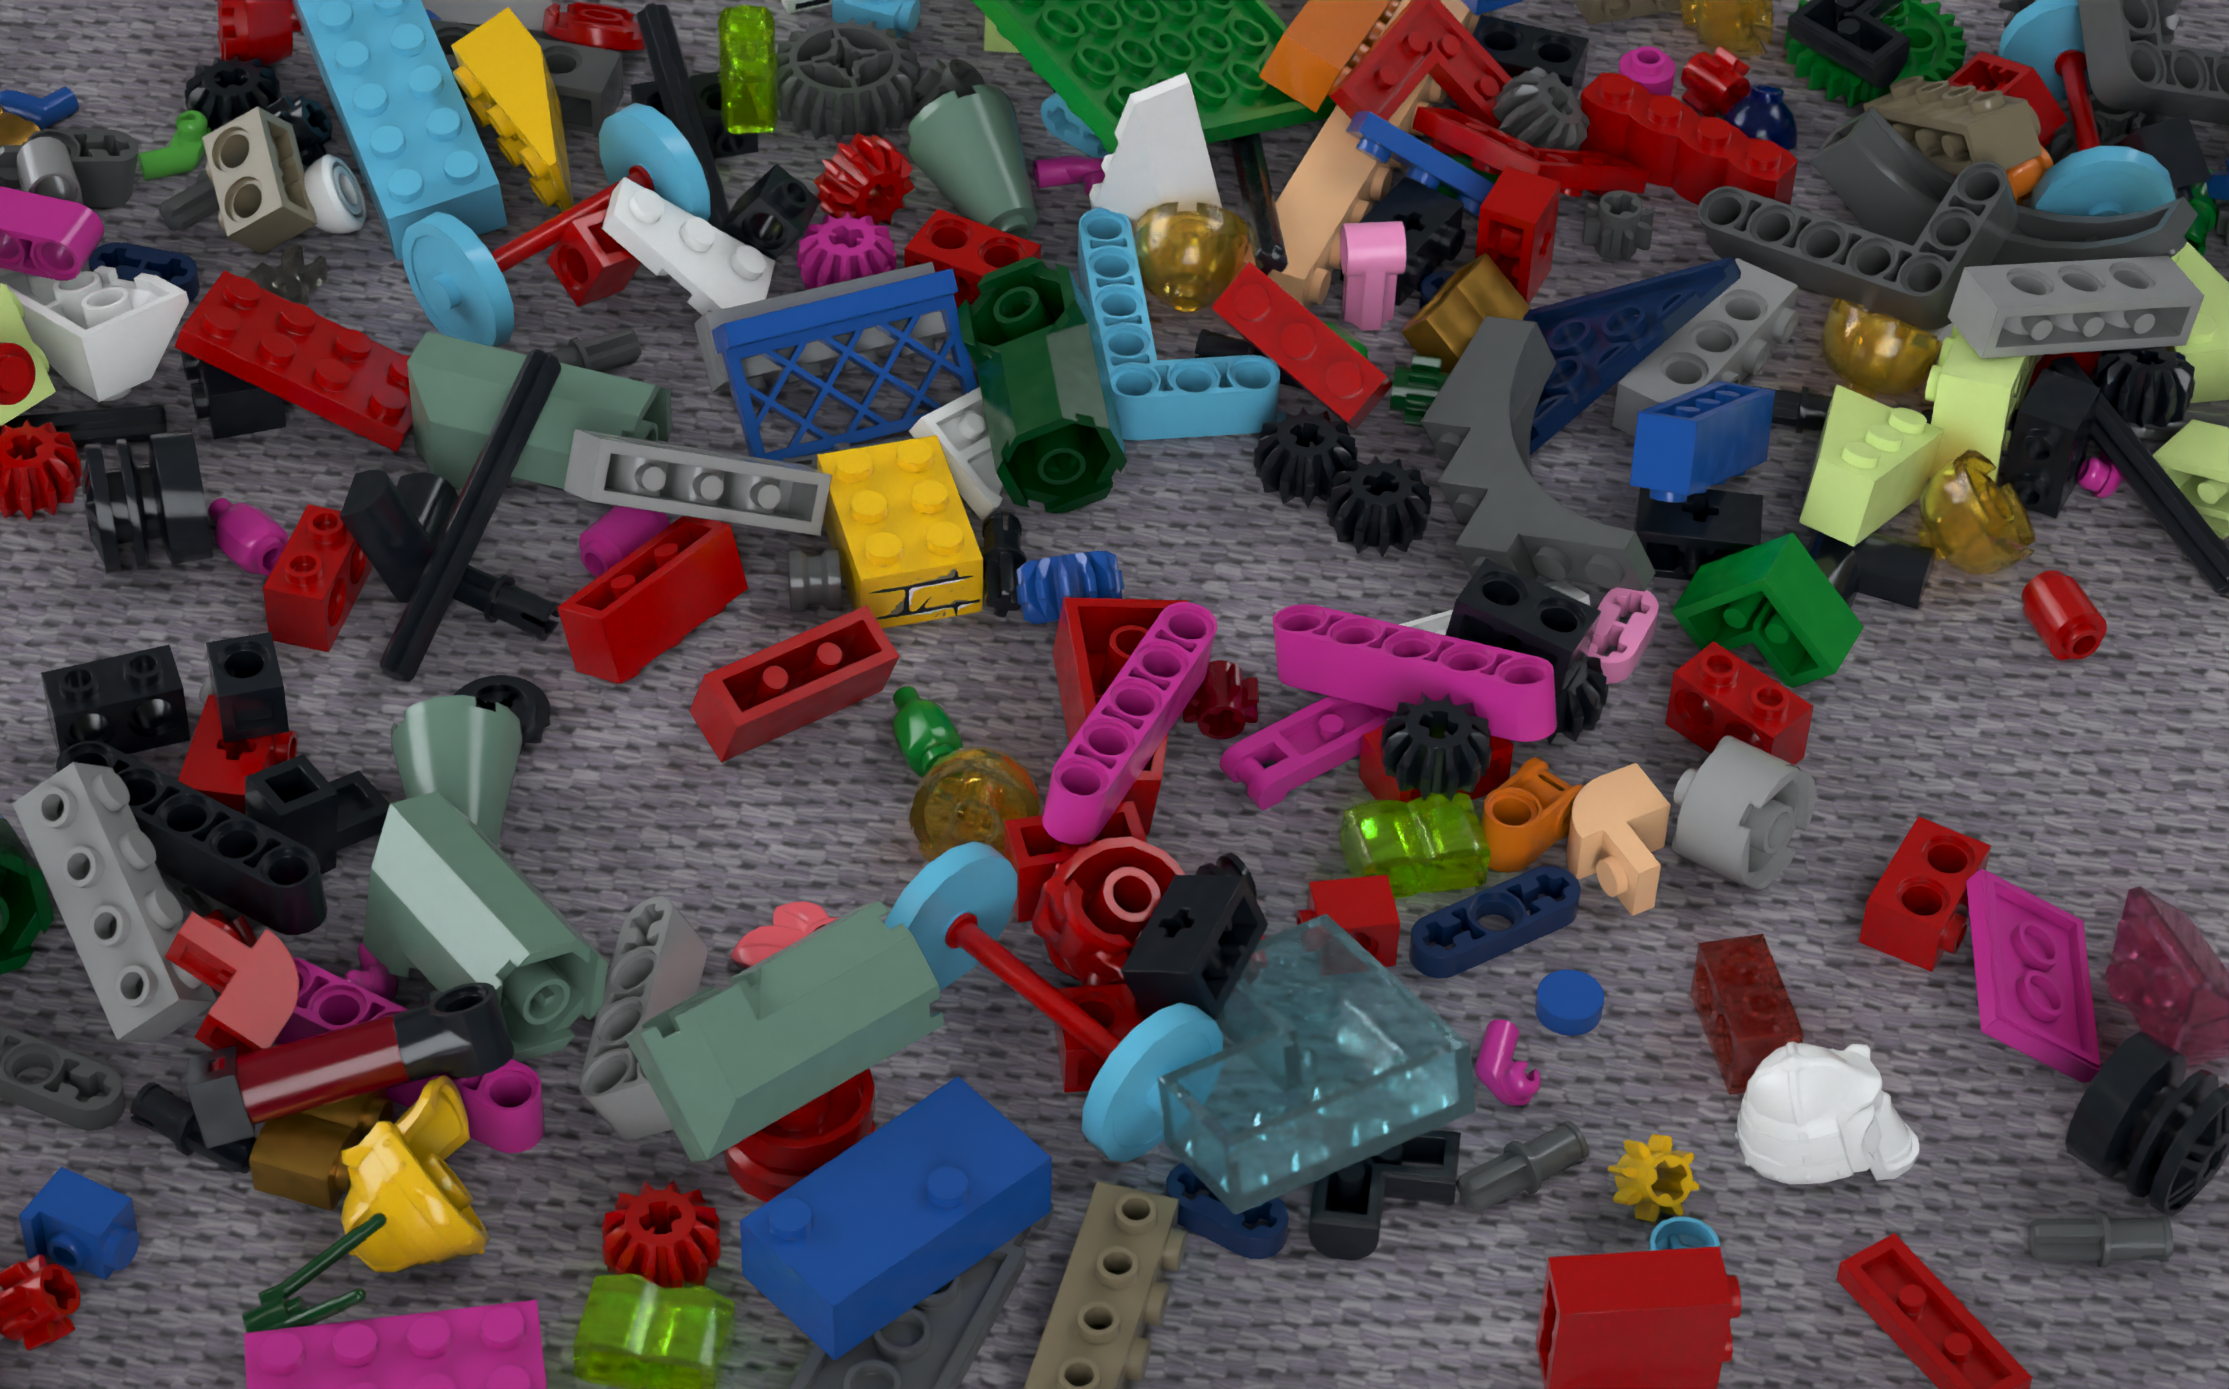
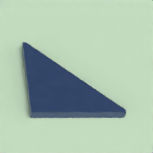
M1734 257L1720 259L1529 310L1524 316L1523 321L1537 322L1556 361V365L1543 388L1535 410L1531 429L1530 455L1740 279L1741 271Z

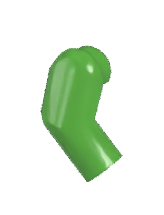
M194 110L183 112L176 119L178 129L174 133L168 147L138 153L139 166L144 181L190 172L199 165L206 152L202 137L211 133V129L207 128V118L202 113Z

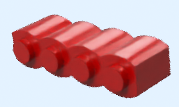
M1602 72L1581 92V110L1588 116L1591 123L1586 129L1588 137L1581 143L1580 149L1582 151L1611 153L1650 172L1647 180L1648 183L1671 187L1679 196L1696 205L1700 204L1707 193L1725 186L1736 187L1791 205L1798 160L1793 154L1776 143L1764 139L1748 138L1740 129L1724 119L1699 116L1691 107L1675 97L1650 94L1641 84L1623 74Z

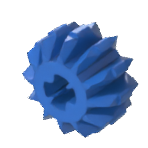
M1106 550L1031 560L1025 562L1017 569L1018 586H1016L1018 604L1022 605L1024 620L1034 625L1059 622L1064 597L1123 599L1122 589H1124L1122 570L1118 569L1116 555Z

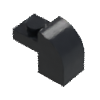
M304 754L245 777L246 816L311 849L317 856L321 874L336 868L338 850L381 833L390 805L359 770L328 782Z

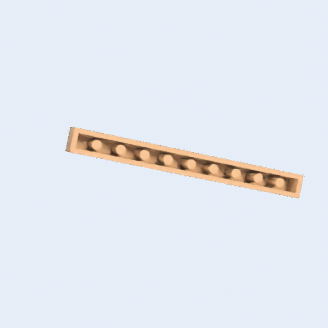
M1411 0L1401 1L1381 35ZM1440 0L1471 35H1473L1481 15L1489 16V12L1475 16L1461 0ZM1427 73L1387 122L1413 137L1415 135L1422 137L1423 133L1412 129L1418 106L1432 107L1434 103L1442 104L1447 97V93ZM1338 105L1332 111L1275 203L1288 265L1282 273L1273 269L1267 276L1308 310L1313 303L1321 305L1324 302L1330 287L1332 271L1334 268L1341 270L1340 230L1342 223H1358L1372 210L1373 203L1375 201L1380 202L1388 194L1395 167L1399 169L1405 167V165L1391 157L1386 164H1383L1357 150L1356 146L1360 139L1346 132L1352 120ZM1251 242L1239 260L1238 274L1249 261L1256 266Z

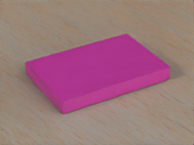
M1981 868L1966 881L1981 1032L2080 1082L2091 1081L2101 1069L2083 920Z

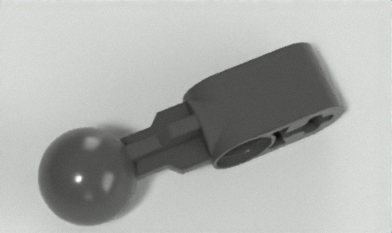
M46 129L37 131L28 138L27 142L39 137H52L66 145L81 188L83 205L88 208L119 207L131 198L139 147L137 142L128 134L117 130ZM23 142L22 145H2L0 147V186L11 189L20 188L16 164L17 154L27 142Z

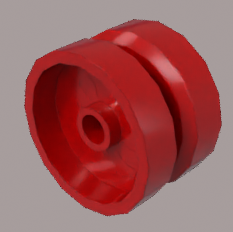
M870 1068L723 1151L727 1169L732 1178L746 1193L767 1203L875 1131L873 1121L875 1113V1085Z

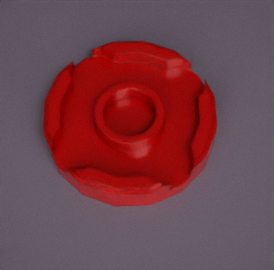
M587 2L568 4L567 12H560V5L557 3H553L545 9L542 29L546 34L559 40L600 49H645L639 25L637 22H633L634 13L628 12V9Z

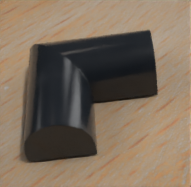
M1810 0L1787 18V28L1792 38L1878 89L1889 86L1898 78L1909 57L1910 38L1879 21L1899 6L1903 0Z
M376 469L355 473L340 518L399 602H409L459 497L456 489L446 479L436 474L419 472L400 476L396 487L385 471Z
M1814 530L1806 549L1850 609L1857 592L1917 609L1933 571L1936 556L1935 548L1878 532L1871 533L1853 547Z
M1323 1119L1309 1219V1238L1314 1248L1321 1254L1333 1259L1352 1261L1369 1256L1376 1250L1379 1242L1384 1198L1454 1204L1461 1132Z

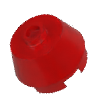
M215 0L217 2L219 31H217L220 58L223 61L232 60L239 54L242 61L246 62L258 58L261 60L263 67H268L292 57L293 33L301 32V25L294 11L292 0Z

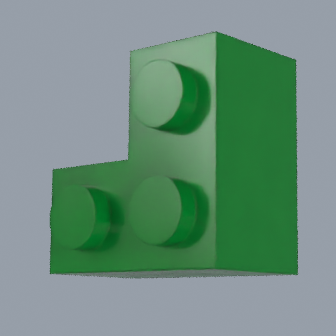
M1793 532L1700 566L1671 611L1701 651L1713 641L1728 651L1753 642L1783 683L1791 688L1835 674L1864 628Z

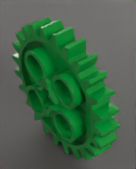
M1800 0L1798 2L1797 10H1799L1809 1ZM1903 0L1899 6L1879 20L1910 38L1908 60L1904 69L1893 83L1913 76H1922L1924 81L1928 82L1946 81L1963 66L1967 42L1962 41L1964 29L1954 26V14H1940L1941 3L1939 1L1924 5L1922 0ZM1788 28L1786 29L1784 49L1788 50L1786 63L1796 65L1794 72L1796 78L1809 77V90L1825 87L1827 88V100L1831 101L1840 95L1847 97V107L1849 108L1854 107L1859 100L1870 102L1891 93L1890 86L1892 84L1885 88L1878 89L1799 43L1790 36Z

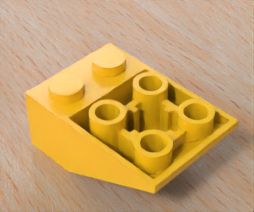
M507 7L451 45L459 68L454 70L453 74L462 90L468 96L464 99V102L475 121L482 128L489 124L492 125L499 134V137L495 139L496 143L508 162L514 168L523 164L532 175L528 179L529 185L546 208L555 204L561 212H564L574 206L560 101L541 46L511 9Z

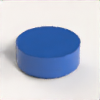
M1577 970L1552 972L1541 980L1537 989L1535 1004L1537 1018L1546 1028L1555 1033L1568 1036L1585 1034L1593 1030L1601 1020L1604 991L1596 979L1584 972Z

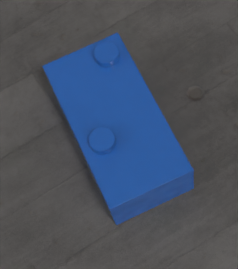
M957 1076L740 1220L742 1275L835 1361L1050 1213L1052 1157Z

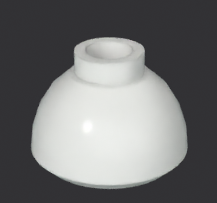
M326 154L316 160L306 170L304 176L306 192L314 208L317 220L315 227L335 234L351 233L360 230L364 225L367 214L366 203L360 185L345 162L333 155Z

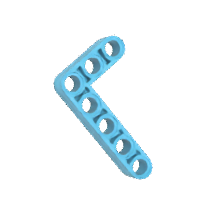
M1105 208L1091 209L1084 213L1079 219L1077 270L1081 292L1099 325L1122 438L1124 440L1136 441L1251 434L1261 432L1263 423L1275 422L1278 411L1280 370L1272 360L1258 355L1157 360L1131 222L1128 216L1111 212Z

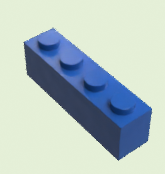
M1716 381L1639 411L1630 486L1650 489L1649 497L1655 500L1685 502L1689 495L1706 493L1707 487L1726 484L1728 478L1743 476L1746 470L1766 462L1775 390Z

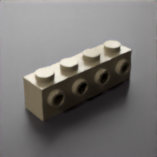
M1913 76L1893 83L1890 86L1891 93L1863 104L1865 112L1874 107L1905 141L1948 173L1959 175L1964 168L1982 161L1994 162L2002 166L2004 170H2007L2042 155L2038 140L2041 127L2036 112L2026 99L2005 96L2001 90L1983 92L1977 91L1973 85L1956 87L1950 86L1949 81L1928 82L1924 81L1922 76Z
M1102 1181L1096 1182L1024 1389H1127L1130 1380L1143 1381L1152 1344L1151 1339L1144 1337L1149 1324L1160 1327L1163 1322L1170 1292V1285L1163 1283L1167 1270L1179 1272L1187 1244L1188 1231L1177 1228L1179 1199Z

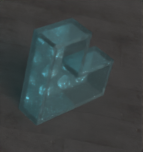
M1327 914L1259 941L1216 1020L1221 1032L1235 1044L1234 1046L1157 1078L1165 1144L1234 1215L1261 1206L1271 1199L1308 1183L1321 1180L1338 1170L1371 1156L1381 1154L1389 1148L1431 1130L1441 1128L1449 1122L1475 1112L1470 1044Z

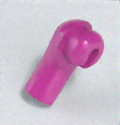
M1068 155L1034 160L1033 176L1037 189L1085 183V193L1089 196L1093 184L1102 183L1105 178V173L1101 167L1104 158Z
M2102 451L2099 459L2092 457L2084 461L2077 474V482L2080 487L2090 490L2094 497L2100 499L2111 496L2124 480Z
M362 942L358 947L361 970L352 969L344 975L345 980L392 1001L398 989L397 975L390 974L385 965L379 963Z
M1498 1019L1489 1022L1486 1027L1475 1063V1073L1499 1102L1509 1106H1522L1529 1103L1533 1095L1538 1092L1541 1086V1078L1536 1068L1529 1074L1524 1071L1527 1068L1528 1062H1514L1512 1060L1519 1039V1030L1513 1023Z

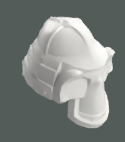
M1792 1041L1787 1042L1786 1046L1776 1049L1757 1066L1753 1076L1747 1083V1090L1738 1114L1737 1132L1735 1133V1137L1739 1140L1741 1151L1745 1157V1165L1751 1166L1764 1178L1790 1185L1826 1183L1853 1176V1173L1867 1171L1869 1168L1876 1181L1895 1179L1913 1166L1918 1158L1920 1145L1918 1137L1903 1122L1893 1107L1891 1096L1882 1091L1883 1080L1881 1074L1870 1061L1871 1049L1868 1045L1850 1044L1842 1051Z

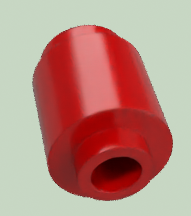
M2050 570L2038 574L2025 586L2022 592L2024 616L2056 659L2061 661L2070 658L2079 660L2090 656L2098 649L2106 634L2107 623L2073 577L2064 575L2057 570Z

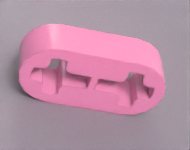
M1618 587L1611 589L1597 608L1601 611L1586 657L1600 658L1603 675L1607 677L1606 684L1618 683L1627 679L1654 635L1659 604L1657 598L1648 590L1644 592ZM1628 612L1633 613L1627 624L1619 622L1620 617H1625ZM1610 644L1617 646V652H1611L1608 657L1602 656Z

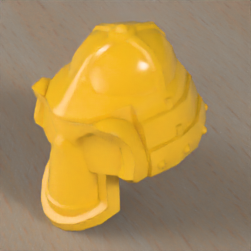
M443 1075L430 1080L423 1088L419 1099L394 1124L391 1121L377 1122L359 1145L341 1151L342 1163L348 1166L351 1184L341 1214L345 1235L377 1213H382L386 1217V1224L349 1252L350 1255L361 1259L376 1273L399 1272L417 1265L443 1264L461 1256L481 1255L485 1252L484 1248L490 1240L485 1226L470 1205L474 1201L471 1194L444 1161L470 1139L468 1118L462 1097L456 1085L447 1076Z

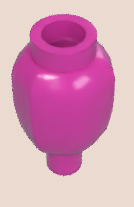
M225 498L214 500L209 506L208 514L216 522L215 541L218 546L238 567L246 572L270 576L289 540L287 532L270 515L251 504L241 502L233 505Z

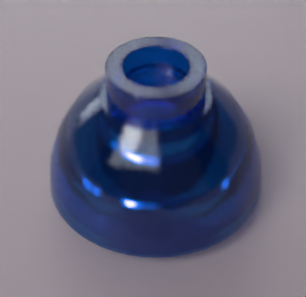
M1765 84L1751 85L1749 95L1738 100L1723 118L1740 129L1748 138L1769 140L1787 151L1797 146V123L1792 111L1783 102L1784 91L1778 87Z

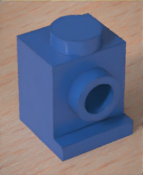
M64 1167L59 1168L19 1215L27 1258L32 1259L39 1254L45 1257L48 1253L58 1265L65 1267L71 1272H79L83 1269L107 1280L114 1270L121 1271L130 1264L139 1246V1234L132 1198Z

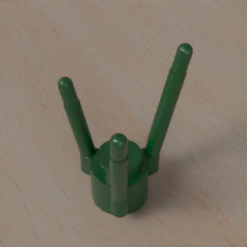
M382 1213L375 1214L282 1283L258 1293L261 1305L242 1314L246 1332L311 1326L341 1313L345 1309L362 1303L366 1298V1293L362 1289H355L308 1308L301 1296L289 1300V1297L386 1224L385 1215Z

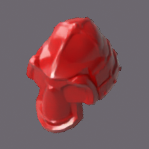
M1132 836L1108 837L1086 848L1080 847L1078 852L1064 863L1056 864V870L1053 872L1052 878L1042 885L1040 899L1032 920L1033 931L1044 939L1053 965L1059 971L1076 980H1080L1083 986L1126 983L1120 970L1126 962L1128 955L1134 948L1174 875H1186L1178 863L1165 850Z

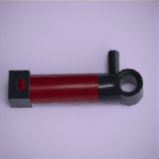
M474 982L459 985L444 992L432 991L424 997L422 1007L251 1053L239 1055L237 1046L234 1045L189 1057L186 1089L206 1149L255 1136V1124L445 1073H449V1075L457 1078L484 1075L508 1063L513 1058L515 1051L495 987L488 983Z

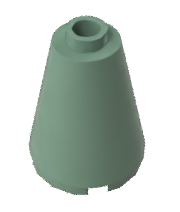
M985 84L972 85L976 94L958 98L955 90L941 95L925 106L910 123L908 133L911 136L910 144L906 143L912 160L964 218L1027 239L1037 223L1038 216L1017 117L1009 96L1000 88Z
M467 695L434 697L413 704L404 711L405 721L399 726L394 722L391 728V747L406 799L437 791L498 846L522 747V730L519 718L508 707L495 702L496 712L476 707V697Z

